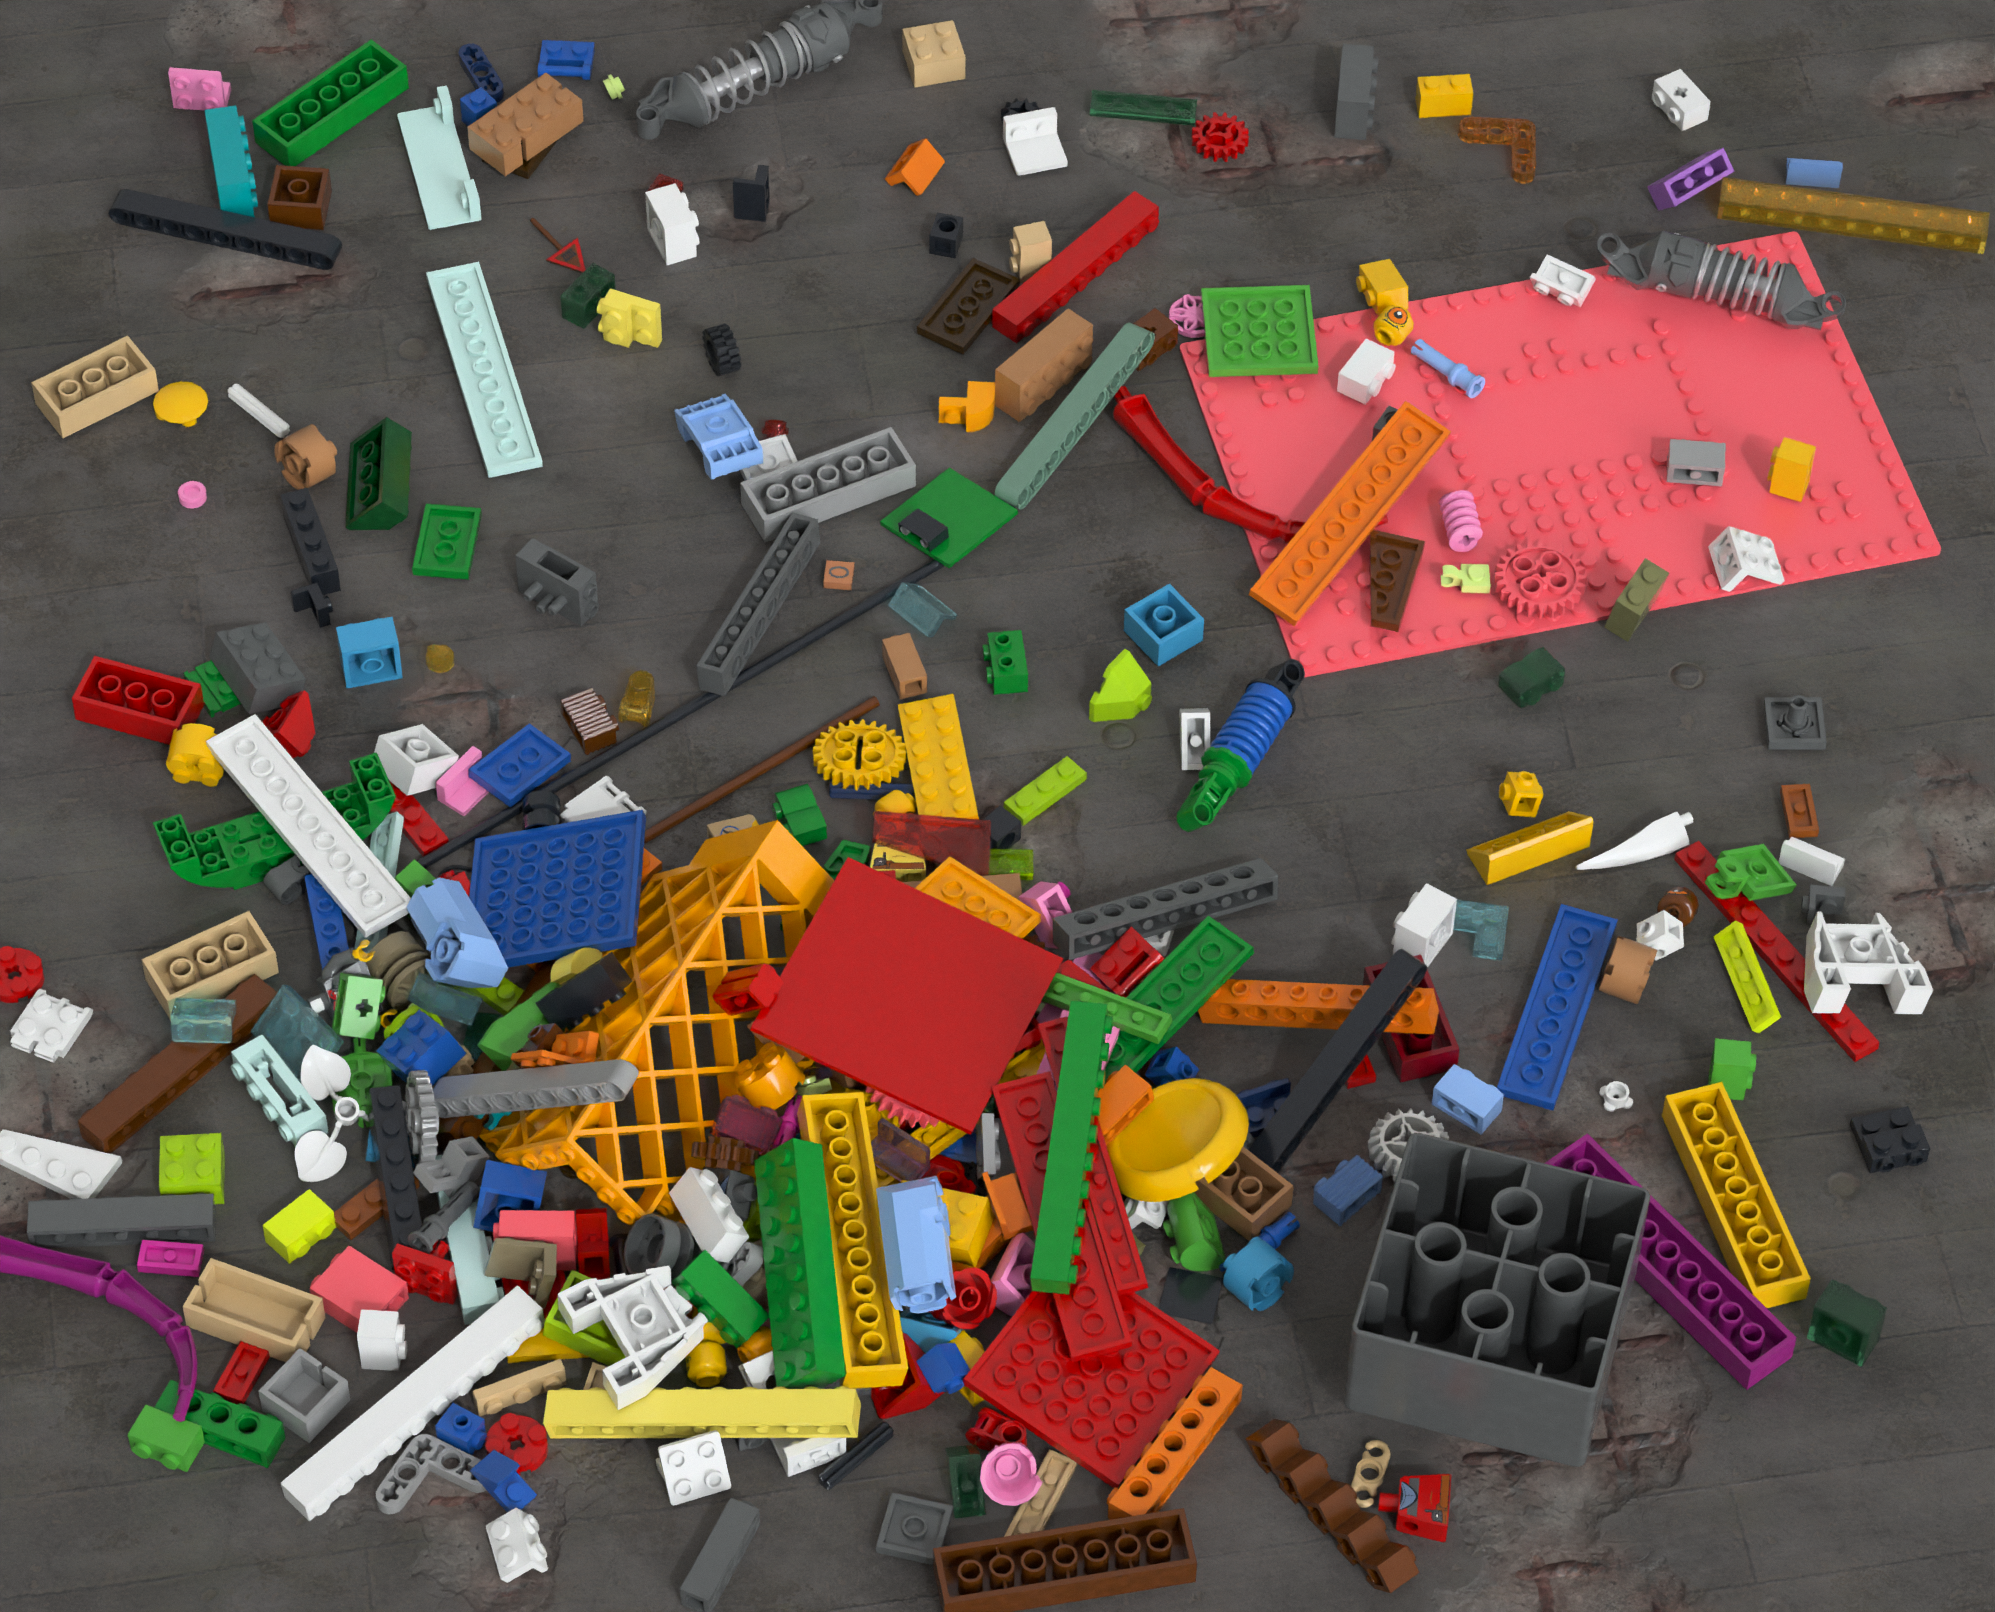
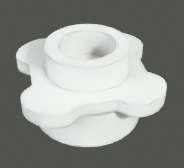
M1614 1081L1600 1088L1599 1094L1604 1098V1108L1607 1111L1612 1112L1622 1107L1626 1109L1632 1107L1633 1099L1629 1097V1088L1626 1084Z

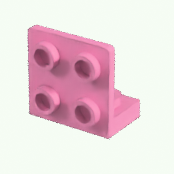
M169 68L168 75L173 108L205 111L206 109L227 107L231 93L230 82L222 81L221 72Z

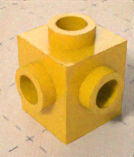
M1507 771L1504 783H1501L1499 787V798L1503 801L1508 815L1536 817L1544 794L1535 774L1526 771Z

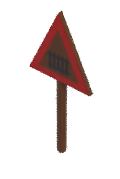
M531 218L530 222L559 250L546 259V261L587 275L578 238L563 247L535 218Z

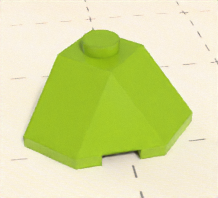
M1124 649L1107 666L1102 676L1106 679L1101 685L1100 693L1095 691L1090 700L1089 720L1092 722L1134 718L1141 710L1145 711L1152 701L1150 680L1130 651Z

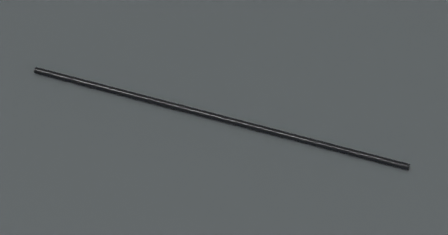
M935 559L741 671L728 692L938 571L944 565ZM708 691L537 791H548L555 794L721 697V695ZM523 799L416 861L426 869L474 841L475 838L481 837L522 813Z

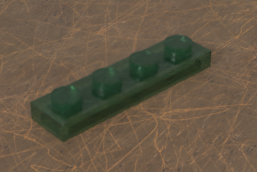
M1093 90L1090 105V116L1195 126L1197 99Z

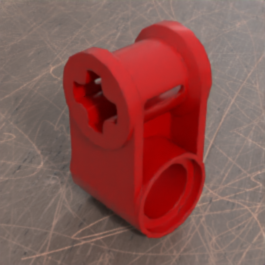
M990 1408L980 1409L977 1422L965 1434L966 1439L973 1446L989 1452L994 1449L995 1445L1014 1443L1009 1442L1012 1439L1017 1440L1015 1442L1023 1443L1027 1447L1025 1426L1019 1421L1005 1417Z

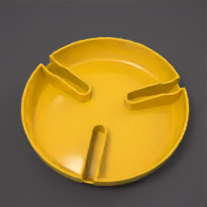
M1187 1078L1171 1081L1152 1089L1154 1100L1107 1146L1119 1190L1122 1194L1134 1200L1145 1202H1161L1176 1199L1199 1190L1195 1183L1196 1181L1205 1177L1209 1184L1231 1165L1240 1153L1247 1138L1249 1119L1241 1100L1224 1085L1207 1079Z

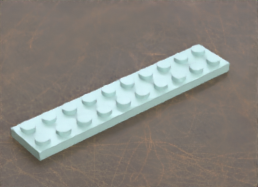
M479 262L426 272L427 282L488 478L542 467V458Z

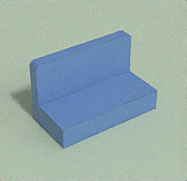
M1787 158L1786 185L1839 188L1843 164L1839 161Z

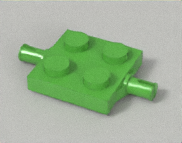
M355 1037L353 1039L354 1053L340 1056L349 1065L351 1071L350 1082L346 1089L335 1093L338 1096L355 1099L359 1105V1110L365 1111L368 1115L367 1099L369 1089L393 1086L392 1070L378 1053L366 1052L365 1038H360L361 1046H359L358 1037ZM332 1099V1100H333V1111H334V1114H335V1105H336L337 1101H335L334 1099ZM358 1117V1126L364 1128V1119ZM365 1120L367 1128L370 1126V1123Z

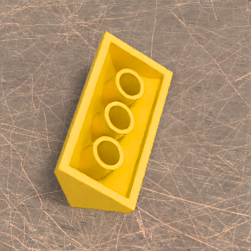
M1568 811L1466 849L1486 885L1590 847L1594 822L1592 816Z

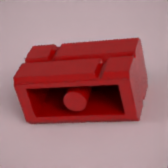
M763 963L727 972L721 981L722 985L717 987L712 997L728 1015L733 1016L769 1007L775 998L774 994H777L782 987L783 981L772 966Z

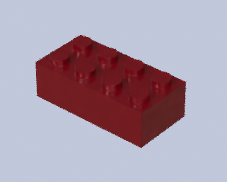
M1422 955L1414 956L1415 958L1424 963ZM1388 962L1365 967L1363 985L1371 986ZM1428 970L1416 988L1434 989L1439 1008L1434 1034L1383 1032L1381 1034L1400 1083L1447 1072L1454 1064L1458 1065L1460 1049Z

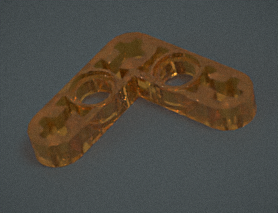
M1466 117L1460 121L1458 136L1462 141L1478 144L1511 145V176L1513 180L1521 184H1527L1534 180L1536 172V128L1532 121L1527 119ZM1493 128H1499L1503 131V133L1494 134L1490 130ZM1521 131H1525L1526 138H1521ZM1524 148L1529 150L1530 153L1520 154L1517 150ZM1521 164H1526V172L1521 170Z

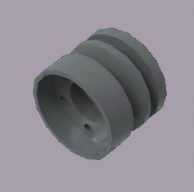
M651 1213L637 1220L629 1231L625 1242L624 1260L630 1274L646 1272V1269L669 1266L671 1268L672 1281L702 1251L687 1224L675 1222Z

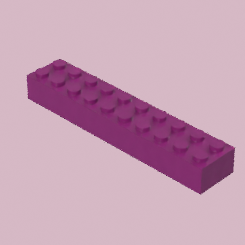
M1588 1134L1544 1163L1642 1187ZM1650 1195L1635 1280L1748 1390L1792 1358L1797 1337Z

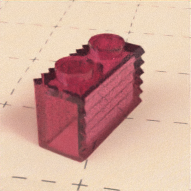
M727 1096L720 1104L710 1134L716 1137L745 1141L744 1148L759 1151L761 1156L770 1152L774 1146L783 1119L777 1117L778 1113L771 1108L761 1106L759 1109L749 1105L750 1101L742 1096Z

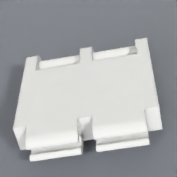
M605 776L564 805L565 811L560 816L564 823L631 812L623 805L624 803L633 811L643 810L645 815L647 811L643 807L636 806L629 799L628 793L625 791L621 792L612 784L613 780L609 776ZM607 788H609L612 792H614V793L616 794V796L614 797V796L607 790Z
M38 989L10 1030L12 1037L10 1041L12 1043L11 1046L27 1053H31L34 1049V1052H36L35 1056L54 1063L58 1056L62 1058L66 1056L90 1020L93 1009L89 1007L80 1008L70 1004V1001L66 998L60 1000L47 995L45 990Z

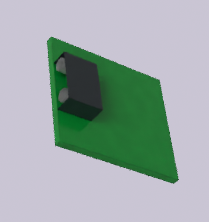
M949 467L881 520L880 524L936 561L950 568L1018 514V510Z

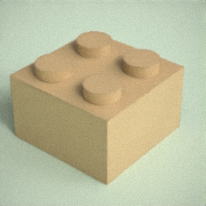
M953 20L902 29V51L914 88L965 79L966 57Z

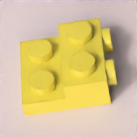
M609 289L605 298L600 299L597 313L601 314L602 318L598 325V331L603 333L605 341L628 348L633 340L644 345L659 347L662 342L661 309L659 303L614 289Z

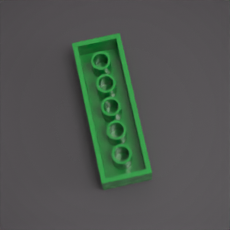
M371 39L253 119L255 143L283 165L297 166L409 89L407 66Z

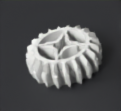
M1398 1108L1395 1116L1387 1112L1384 1120L1378 1119L1376 1127H1373L1370 1132V1139L1368 1140L1370 1161L1374 1162L1375 1170H1382L1384 1178L1392 1175L1395 1183L1408 1138L1412 1133H1422L1449 1140L1448 1132L1443 1131L1442 1123H1435L1434 1115L1426 1118L1423 1110L1419 1114H1414L1412 1108L1407 1113H1403Z

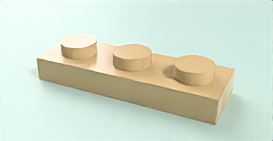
M561 1359L474 1390V1407L478 1416L495 1414L501 1411L502 1408L516 1403H525L532 1397L548 1393V1390H558L566 1385L565 1368Z

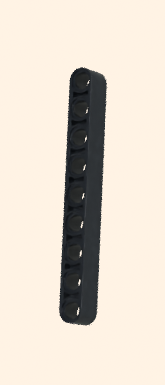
M122 189L118 192L108 213L109 217L120 225L322 270H330L334 266L342 249V242L331 234L129 189Z
M1399 949L1391 957L1249 1148L1252 1154L1277 1173L1280 1172L1421 982L1427 971L1426 964L1404 949Z

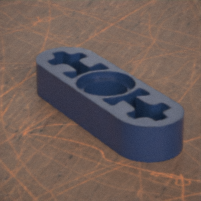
M476 44L463 45L459 49V62L475 90L482 87L497 103L500 102L504 97L503 83L483 50ZM478 71L488 72V74L485 76L475 75V73ZM490 84V88L492 89V91L490 89H487V85Z

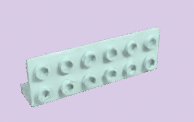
M447 85L437 87L438 98L433 99L434 107L397 114L426 222L430 230L481 220L479 195L474 179L470 180L454 124L453 106Z

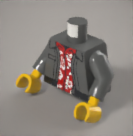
M369 940L361 941L357 949L350 948L331 957L322 970V976L316 980L320 994L306 999L309 1011L313 1016L327 1010L328 1016L333 1020L340 972L371 976L366 962L372 959L375 951L365 953L362 948L369 945ZM364 1003L356 1004V1010L364 1008ZM379 1003L378 1012L384 1011L381 1003ZM389 1009L383 1015L378 1013L381 1018L380 1027L386 1028L391 1025L387 1015H395L397 1013L395 1009Z

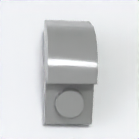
M473 1137L449 1141L441 1159L417 1164L413 1173L430 1193L444 1191L448 1197H453L467 1181L475 1182L485 1167L486 1160L490 1156Z

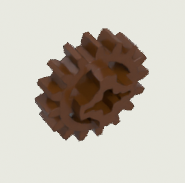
M709 1136L708 1143L693 1142L691 1157L705 1160L704 1167L741 1172L742 1165L755 1166L754 1160L758 1159L759 1151L744 1148L745 1141Z

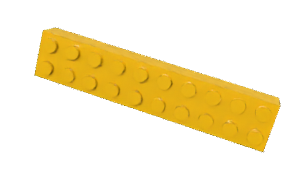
M863 1092L803 1095L797 1111L801 1140L821 1144L823 1151L846 1376L839 1379L840 1386L850 1389L902 1386L908 1371L899 1310H895L889 1296L876 1188L879 1187Z

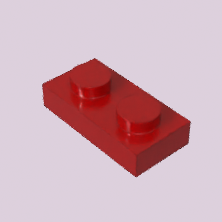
M240 1341L213 1393L220 1395L224 1400L231 1403L245 1404L270 1358L269 1351Z

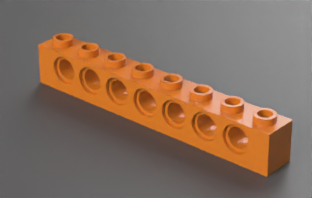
M1228 979L1198 1012L1202 1023L1338 1030L1370 986ZM1415 988L1384 1032L1434 1034L1439 1014L1434 989Z

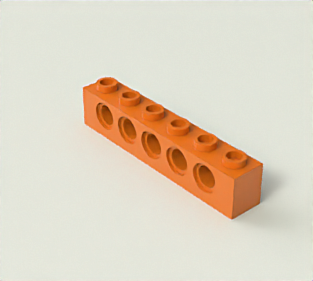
M1212 1367L1204 1376L1199 1375L1192 1386V1392L1188 1398L1183 1397L1179 1401L1173 1418L1170 1421L1168 1419L1165 1420L1161 1425L1158 1438L1154 1443L1149 1442L1145 1446L1139 1463L1136 1466L1131 1465L1124 1476V1483L1119 1489L1115 1487L1109 1494L1106 1502L1108 1504V1519L1112 1520L1159 1512L1241 1402L1243 1385ZM1209 1403L1212 1406H1203L1202 1404ZM1190 1425V1426H1194V1427H1196V1428L1188 1429V1428H1185V1426ZM1176 1448L1178 1451H1169L1168 1449ZM1151 1471H1160L1161 1473L1153 1474ZM1141 1493L1145 1496L1136 1497L1133 1494Z

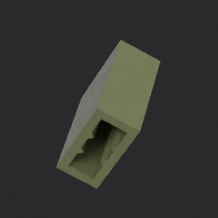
M1645 558L1616 600L1604 627L1628 642L1656 602L1669 572Z

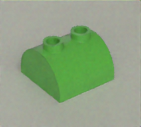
M1194 1192L1170 1200L1167 1205L1169 1219L1163 1221V1226L1167 1236L1170 1239L1174 1237L1176 1245L1170 1247V1253L1175 1263H1181L1183 1267L1192 1271L1218 1269L1219 1265L1225 1262L1226 1257L1212 1211Z

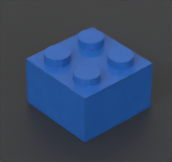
M420 1009L410 1016L405 1024L392 1036H389L376 1050L390 1069L406 1083L410 1071L425 1070L428 1072V1076H430V1084L432 1086L467 1054L447 1029Z

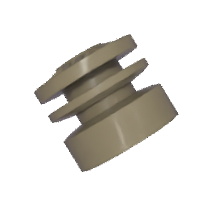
M399 931L390 934L380 940L369 952L375 951L372 959L366 962L371 977L383 980L382 985L385 986L384 998L396 1011H405L412 1002L419 1005L424 1003L440 985V982L433 981L425 967V960L431 959V956L424 952V948L409 932Z

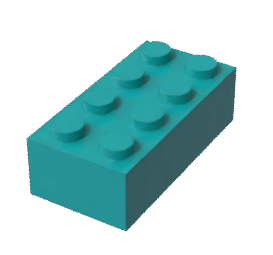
M236 105L206 109L205 117L220 210L255 217L253 208L258 207L256 191L251 192V189H256L254 173H248V170H252L251 156L249 153L244 152L249 150L247 134H241V132L246 131L244 116H238Z

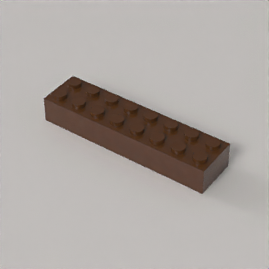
M1184 1508L933 1548V1570L942 1612H1014L1196 1582L1197 1560Z

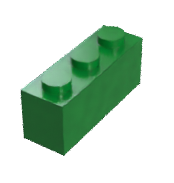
M705 1249L695 1256L671 1281L676 1287L677 1293L685 1300H689L698 1309V1313L701 1312L706 1316L708 1322H711L720 1331V1336L725 1342L734 1345L736 1348L745 1343L769 1318V1314Z

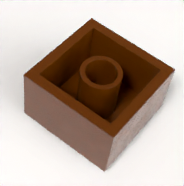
M276 165L268 200L270 221L304 229L324 230L332 193L329 169Z

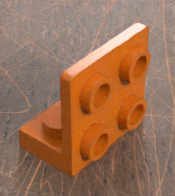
M583 1031L558 1034L553 1043L552 1052L536 1050L512 1053L511 1060L521 1062L520 1067L524 1069L595 1062L599 1033Z

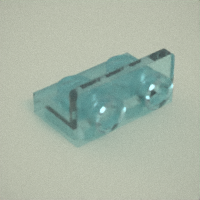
M176 998L171 1012L172 1041L231 1043L233 1039L232 1023L236 1013V1000Z

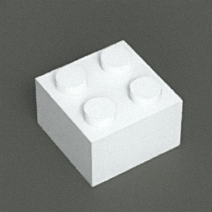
M676 183L645 192L647 229L666 265L697 257L696 245L699 244V237L695 227L699 223L695 211H690L688 208L689 203L684 192L680 193Z
M423 724L379 735L374 753L377 752L388 779L407 796L436 788L435 782L457 762L459 757L458 754Z
M1427 883L1420 892L1416 891L1409 901L1407 910L1405 912L1401 911L1394 921L1393 927L1396 930L1391 944L1394 945L1393 955L1399 949H1404L1412 956L1422 955L1424 963L1428 967L1453 934L1457 899Z

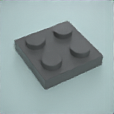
M891 1493L876 1544V1553L933 1565V1548L944 1546L953 1515V1506Z

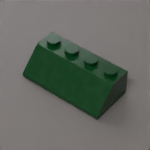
M385 417L350 443L345 526L348 530H390L408 517L412 432L388 417Z

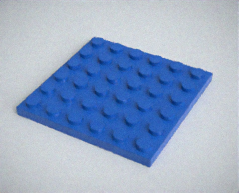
M643 810L475 838L469 899L495 939L508 968L560 959L581 948H594L603 952L636 946L646 816Z

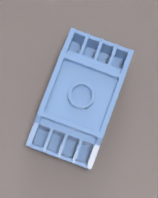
M726 394L710 398V400L704 402L700 401L691 406L687 405V407L681 409H674L677 427L685 442L693 439L703 454L705 472L711 480L731 472L750 468L753 465L763 464L762 446L756 438L752 426L734 400H730Z

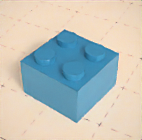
M1169 583L1124 609V632L1157 666H1160L1203 641L1204 618Z
M393 617L377 618L371 621L350 623L336 627L340 662L346 689L403 678L399 642Z

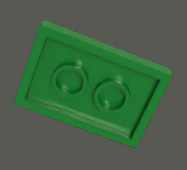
M426 504L412 566L413 575L469 580L482 517L481 508Z

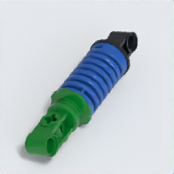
M1295 659L1287 660L1272 667L1264 679L1257 678L1248 683L1240 701L1227 718L1226 723L1222 726L1216 738L1212 741L1211 746L1205 750L1201 757L1204 767L1199 772V780L1192 787L1189 796L1177 812V823L1182 830L1192 832L1212 823L1228 797H1231L1237 788H1244L1249 784L1255 769L1258 768L1265 753L1268 752L1270 746L1274 743L1285 722L1292 717L1296 710L1295 701L1292 696L1305 677L1304 668L1299 661Z

